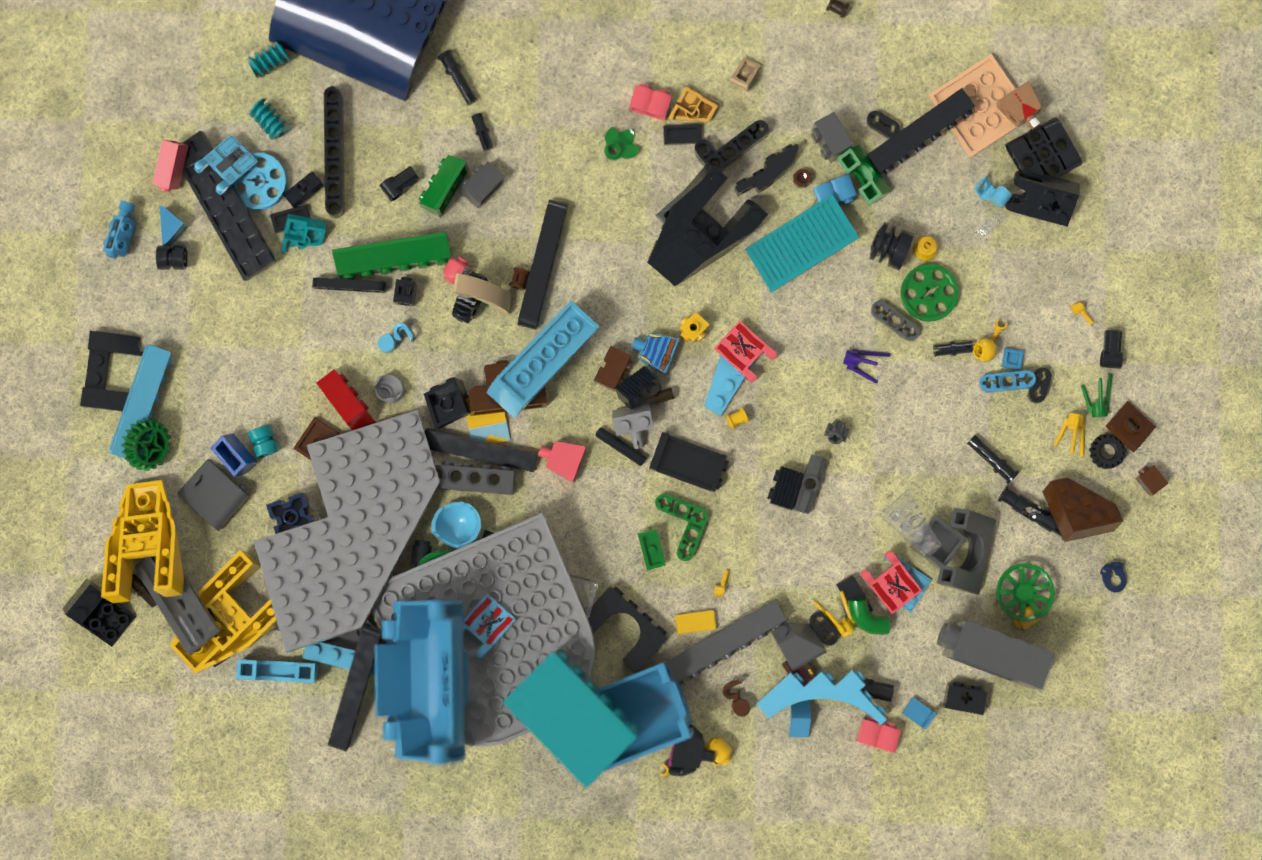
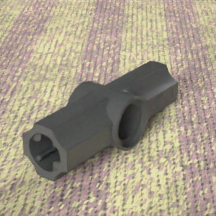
M811 454L793 507L794 510L805 514L810 513L827 459ZM807 479H812L815 482L814 489L806 488L805 481Z

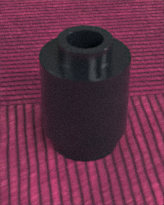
M415 540V545L412 546L411 563L415 564V567L424 556L432 552L430 541Z

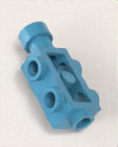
M120 201L118 207L120 209L119 214L113 216V220L109 223L108 236L103 242V251L106 252L105 256L117 259V256H126V253L129 251L131 237L135 232L136 221L130 219L135 205L126 201Z

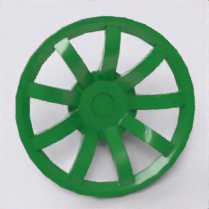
M1021 563L1011 566L1001 575L996 587V596L1001 609L1008 616L1019 621H1033L1041 618L1049 611L1054 601L1055 590L1052 579L1042 568L1029 563ZM1024 568L1035 570L1028 582L1025 579ZM1016 569H1019L1020 572L1019 583L1009 575V573ZM1041 574L1047 583L1034 587L1033 583L1038 575ZM1005 578L1014 586L1013 590L1001 589ZM1049 587V598L1036 594V591ZM1001 594H1010L1014 598L1005 605ZM1034 599L1047 603L1041 612L1033 602ZM1017 602L1020 603L1019 616L1008 610ZM1026 604L1032 608L1035 615L1024 617Z

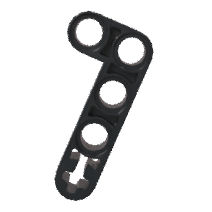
M763 120L755 121L718 150L708 140L701 139L695 144V156L703 166L707 162H719L720 166L718 169L723 171L766 138L768 124ZM757 127L759 129L763 128L762 133L758 132L755 134ZM747 138L750 143L744 146L740 144L739 140ZM706 146L708 151L702 154L698 151V148ZM731 149L735 155L728 157L724 152Z

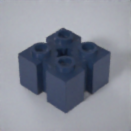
M302 492L288 497L290 501L288 503L278 500L266 504L270 519H276L278 524L273 527L275 534L315 522L313 515H308L306 509L310 508L306 493ZM291 512L296 514L294 522L288 520L289 513Z

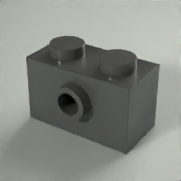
M489 162L484 166L482 164L478 166L474 172L475 175L471 179L469 177L465 179L461 185V194L477 208L504 182L505 176Z

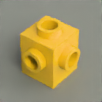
M695 311L690 318L686 316L680 322V336L686 342L691 341L693 344L696 340L700 342L707 335L705 331L709 328L710 324ZM695 327L696 330L692 331L690 330V328Z

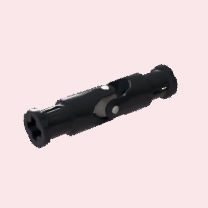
M1008 486L1003 489L998 498L999 502H1005L1014 511L1036 522L1047 531H1053L1062 537L1051 512L1044 510L1025 496L1018 495L1009 490ZM1031 507L1032 511L1028 513L1024 508Z

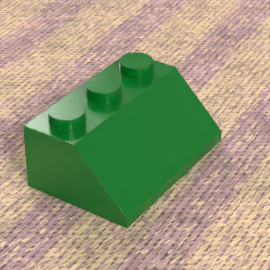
M451 155L440 161L438 165L439 171L436 175H432L428 182L430 186L419 197L420 206L441 218L469 171L466 161Z

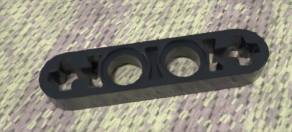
M313 278L312 288L372 293H386L387 285L386 282L335 278Z

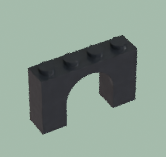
M610 586L586 612V616L593 634L613 614L625 613L637 621L640 628L639 640L622 659L637 673L666 641L667 637L665 635L667 632L660 625L655 627L651 623L653 619L645 612L643 614L639 613L636 610L639 606L631 599L627 602L622 597L624 593L616 586L612 588Z

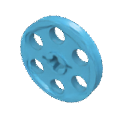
M251 153L256 160L265 158L266 165L263 168H258L257 164H255L246 175L241 176L233 185L237 188L239 184H245V192L239 195L247 208L252 210L269 209L283 198V194L287 189V174L281 163L274 157L265 153ZM280 170L281 176L278 179H272V171ZM260 177L264 182L259 183V186H257L253 181L258 180ZM271 188L278 190L275 198H270L268 195ZM254 195L260 196V203L257 205H252L251 198Z

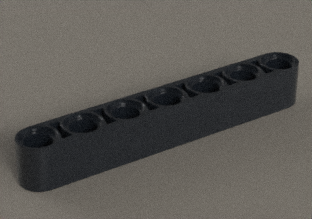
M330 86L324 91L325 209L332 218L337 219L342 217L345 211L343 96L337 87ZM337 93V99L329 100L331 94ZM332 112H338V116L335 119H330L329 116ZM333 130H337L339 132L338 135L331 138L329 136ZM338 149L339 153L336 156H330L331 150ZM332 168H339V172L336 175L330 174ZM333 186L339 187V191L336 194L330 193ZM333 205H339L340 208L337 212L333 213L330 211Z
M550 199L548 201L518 317V326L537 329L568 208L567 203Z
M366 624L362 628L328 741V746L345 752L349 747L375 662V645H380L381 629Z

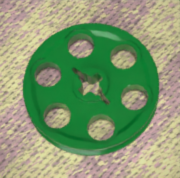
M923 264L911 270L903 280L900 291L901 301L906 311L914 318L927 322L937 321L946 317L954 309L959 295L958 285L954 276L947 269L936 264ZM940 271L943 275L942 280H934L932 273ZM914 273H922L924 276L923 281L916 282L913 279ZM938 286V288L935 289L932 294L933 297L929 295L925 296L923 299H920L927 292L926 288H928V290H931ZM944 287H952L954 290L953 295L946 296L943 292ZM906 290H914L916 297L908 299L905 296ZM936 304H944L946 307L945 312L938 313L935 309ZM924 305L927 308L926 314L919 315L916 311L917 306Z

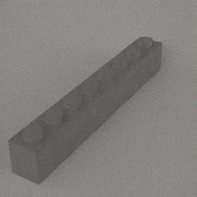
M777 601L769 602L666 661L665 664L672 671L670 674L671 678H676L679 685H682L684 683L683 679L690 676L691 679L701 674L700 669L704 667L710 669L718 664L716 660L723 657L725 660L734 655L733 650L739 647L743 650L751 645L750 641L754 638L760 640L768 635V630L772 628L775 630L784 625V621L787 619Z

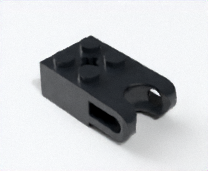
M1018 170L1013 178L1014 184L1025 190V193L1021 195L1012 194V197L1005 204V208L1014 213L1068 227L1080 195V183L1046 174L1038 175Z

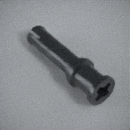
M451 49L441 53L437 59L442 62L446 69L445 73L452 77L467 106L472 104L469 97L473 103L478 99L461 73V65L454 59L453 51Z
M976 435L967 443L994 468V473H998L1006 480V484H1009L1019 474L1018 470L1015 471L1007 464L1006 459L999 458Z

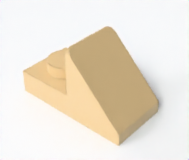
M744 57L732 75L730 83L748 92L752 80L761 65Z

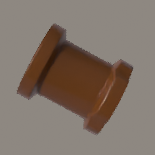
M514 267L512 282L508 286L525 291V281L530 272Z

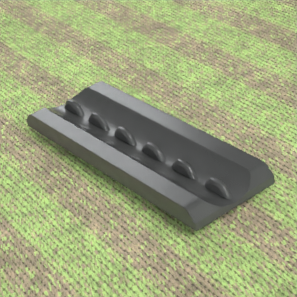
M156 556L144 557L134 568L188 654L192 655L221 630L184 572L183 595L164 597L154 591Z

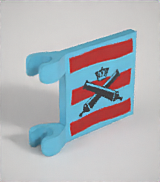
M486 594L464 619V632L468 629L484 643L475 653L480 659L484 658L516 621L489 594Z

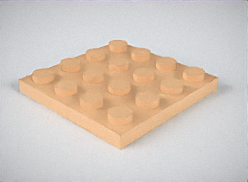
M992 54L928 94V98L935 107L963 88L975 105L974 114L966 120L962 118L957 121L958 125L951 130L969 158L1017 128L996 107L998 100L1015 90V88Z

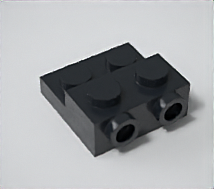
M452 377L447 379L446 383L433 386L429 389L430 391L424 393L435 429H441L471 414L466 401L468 395L463 380Z

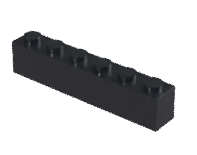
M961 88L868 153L867 156L881 175L883 173L887 175L895 169L894 166L897 163H905L911 158L910 154L915 151L919 153L926 148L925 144L930 140L934 142L942 136L941 133L946 129L950 131L958 125L957 121L962 118L966 120L972 116L975 105L963 88Z

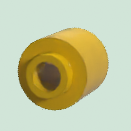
M1027 605L1024 617L1035 615L1032 608ZM1039 619L1033 621L1012 620L1014 626L1018 630L1022 629L1023 631L1039 621Z

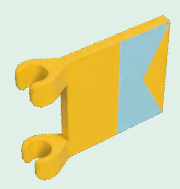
M505 412L470 416L469 414L466 416L471 438L492 443L510 441Z

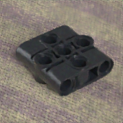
M1057 117L1041 124L1034 130L1030 129L1027 133L1005 144L1006 150L1017 170L1059 178L1082 165L1079 153ZM1031 134L1037 135L1038 138H1039V141H1037V142L1032 141L1031 138H1030V135H1031ZM1056 142H1062L1065 146L1064 149H1059L1056 146ZM1040 151H1046L1048 158L1041 157ZM1023 160H1029L1032 164L1031 167H1026L1023 164ZM1049 167L1056 168L1057 174H1051L1049 172Z

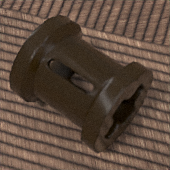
M830 0L826 11H832L843 19L850 4L840 0Z

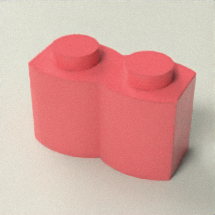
M646 84L636 85L629 110L665 121L672 96L665 90L653 91Z
M868 716L867 720L862 719L856 741L895 753L901 730L897 729L898 725L886 722V725H880L874 718Z

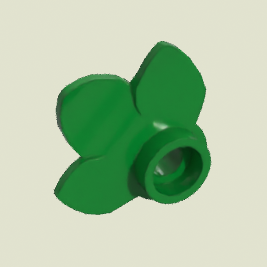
M611 127L606 132L605 142L607 145L605 146L604 153L609 160L631 159L638 154L640 148L632 144L634 139L633 130H624L618 133L615 128ZM612 148L617 149V153L611 154L610 150Z

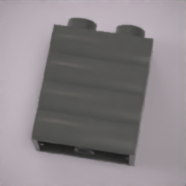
M971 621L944 623L936 642L937 645L944 647L942 653L944 657L1024 687L1043 690L1055 657L1054 653L1045 648L1034 647L1023 640L1009 638L1004 633L996 630H987L984 626Z

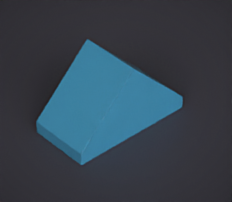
M160 206L162 244L171 246L187 226L164 206Z
M805 700L790 705L789 737L809 738L811 709L810 700Z

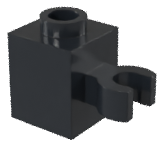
M401 277V280L396 279L393 297L394 304L414 307L417 284L415 281H412V278Z

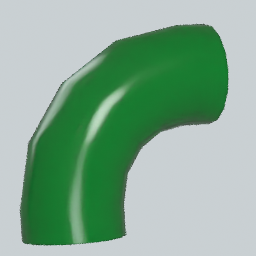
M852 598L848 600L851 618L860 629L869 634L876 635L890 633L888 617L886 615L876 616L872 614L868 608L867 598Z

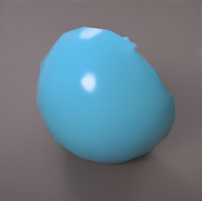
M462 501L441 506L432 520V533L434 536L454 549H460L473 543L478 538L481 530V518L477 510L470 504Z

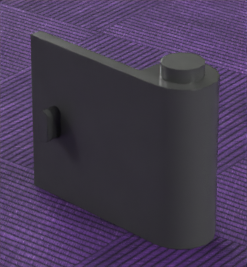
M209 459L202 464L177 493L218 531L249 498L247 494L249 490L241 483L239 486L235 484Z

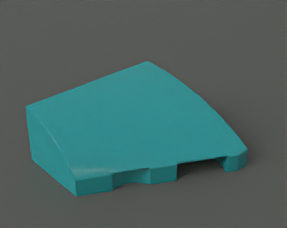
M288 214L281 252L285 253L287 252L286 248L298 246L299 249H304L307 246L322 245L326 231V221Z

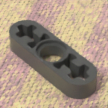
M877 301L871 306V315L904 340L914 341L919 336L918 326L885 302ZM875 306H883V312L886 314L888 311L892 312L888 315L886 321L883 319L885 317L884 314L879 313L878 315L875 313ZM897 316L900 319V325L892 326L890 318ZM906 322L907 324L904 327L909 330L913 328L915 336L911 335L908 337V332L905 329H902L901 332L898 329Z

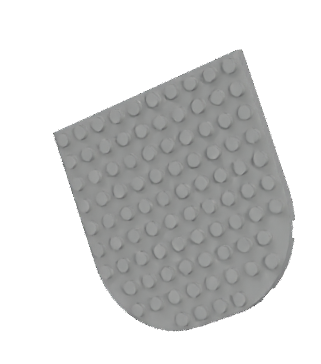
M544 513L390 578L383 587L372 609L382 630V621L394 620L393 601L463 600L465 619L485 595L489 594L516 619L482 659L478 658L475 653L484 643L468 629L464 632V650L468 655L469 694L468 703L465 706V745L493 746L511 741L530 732L502 702L553 651L563 650L570 657L569 662L574 666L578 665L584 671L583 676L587 680L591 678L595 662L593 632Z

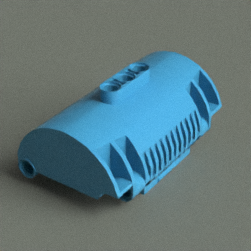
M463 600L393 601L394 620L382 621V639H386V644L375 645L376 717L387 716V721L383 722V740H395V758L400 760L430 762L431 765L464 761L465 706L468 703L469 694L468 655L464 650Z

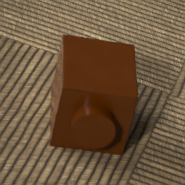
M1155 465L1150 467L1144 466L1138 471L1139 475L1135 478L1149 496L1155 495L1169 484Z

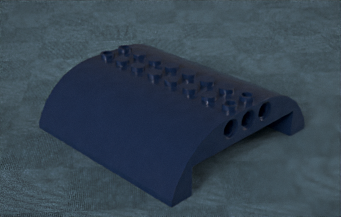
M277 0L270 23L269 42L274 44L277 41L280 45L282 44L283 48L406 102L413 87L411 81L413 74L448 0Z

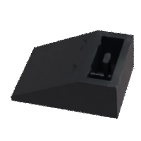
M86 578L62 609L67 617L112 647L136 616L122 604L112 603L101 597L102 588Z

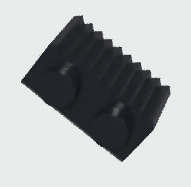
M645 366L622 381L621 384L619 383L618 386H615L619 400L631 410L636 406L642 405L644 400L651 395L657 394L659 389H661L659 378Z
M782 466L780 470H776L773 481H776L774 489L770 488L767 499H770L769 504L792 511L803 473Z

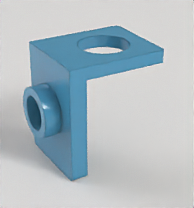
M912 697L902 711L905 716L923 729L928 727L937 714L914 697Z

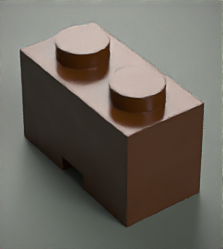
M610 346L604 358L606 364L604 368L600 366L594 382L615 392V386H618L619 383L621 384L625 380L622 378L624 372H629L632 366L631 355Z

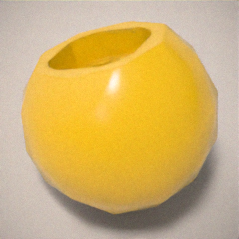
M982 338L975 343L973 354L979 361L989 362L995 358L997 346L991 339Z

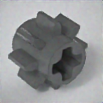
M834 421L832 424L828 423L824 436H828L829 442L840 444L842 441L846 442L849 429H845V423Z

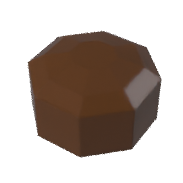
M798 169L793 175V183L798 188H806L811 183V173L806 169Z

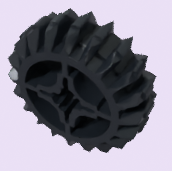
M472 272L468 275L488 281V279L480 273ZM458 295L452 310V316L460 322L469 323L477 313L482 301Z

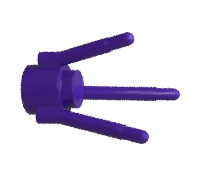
M852 349V351L847 350L843 364L847 365V369L858 373L875 384L878 383L876 379L854 367V365L858 366L859 362L878 365V362L861 358V355L890 357L891 354L859 351L856 349Z

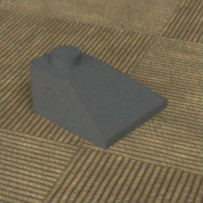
M787 622L771 631L777 646L793 671L827 653L810 624Z

